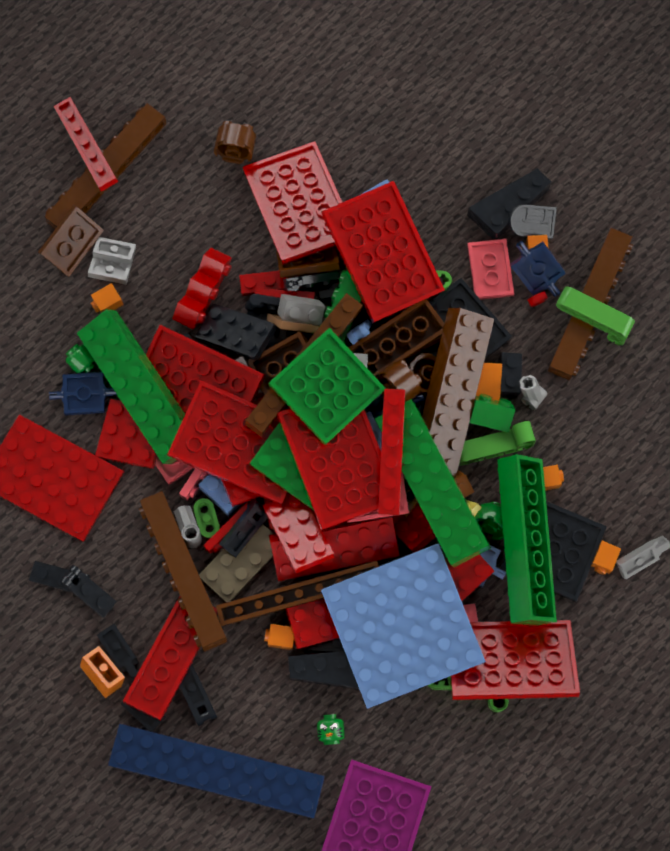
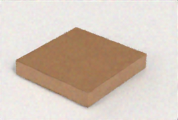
M267 314V321L274 323L280 329L315 333L319 328L318 325L282 320L279 315Z

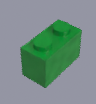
M480 394V396L475 397L469 423L509 432L515 408L509 400L499 399L497 401L493 400L489 395Z

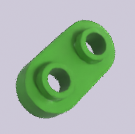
M202 498L194 504V513L201 535L206 539H210L220 529L213 503L209 499ZM202 507L208 508L206 513H202L200 510ZM213 526L214 529L212 532H207L206 528Z

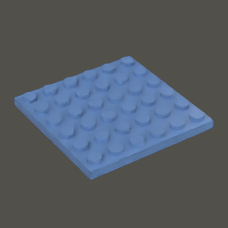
M439 544L321 590L367 709L486 662Z

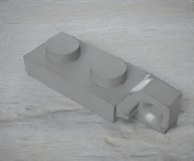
M664 536L658 537L617 560L616 563L622 577L628 579L660 560L659 556L661 553L670 548L669 541Z

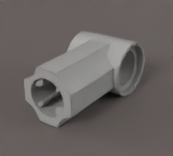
M523 376L519 381L520 389L524 395L521 401L526 406L530 405V409L536 410L547 396V392L539 386L534 376Z
M183 505L178 507L174 511V515L184 542L188 548H197L202 542V536L191 506ZM190 534H196L194 538H187Z

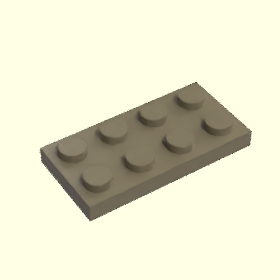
M262 524L236 558L223 549L199 574L201 580L226 603L231 602L273 557L269 535L273 533Z

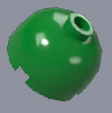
M498 502L481 504L482 508L477 512L475 518L482 532L492 534L493 537L491 539L494 540L504 539L501 504Z

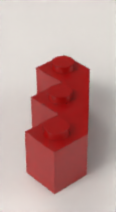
M210 248L203 255L198 272L190 279L185 296L177 303L173 320L191 329L203 323L206 317L205 312L211 301L216 299L221 282L231 271L232 266L230 262L232 257L213 248Z

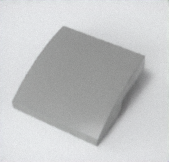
M99 237L93 249V258L88 270V277L127 285L136 244Z

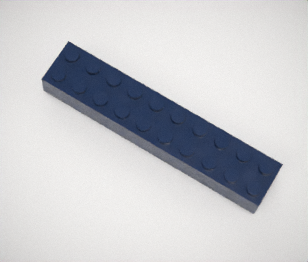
M119 724L108 764L110 767L312 819L315 818L325 778L322 775Z

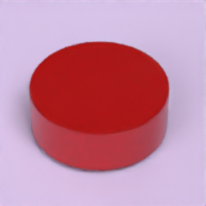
M544 291L534 295L527 301L530 307H535L548 300V297Z

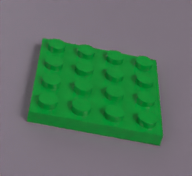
M330 328L268 383L324 445L386 389Z
M279 422L249 465L313 510Z

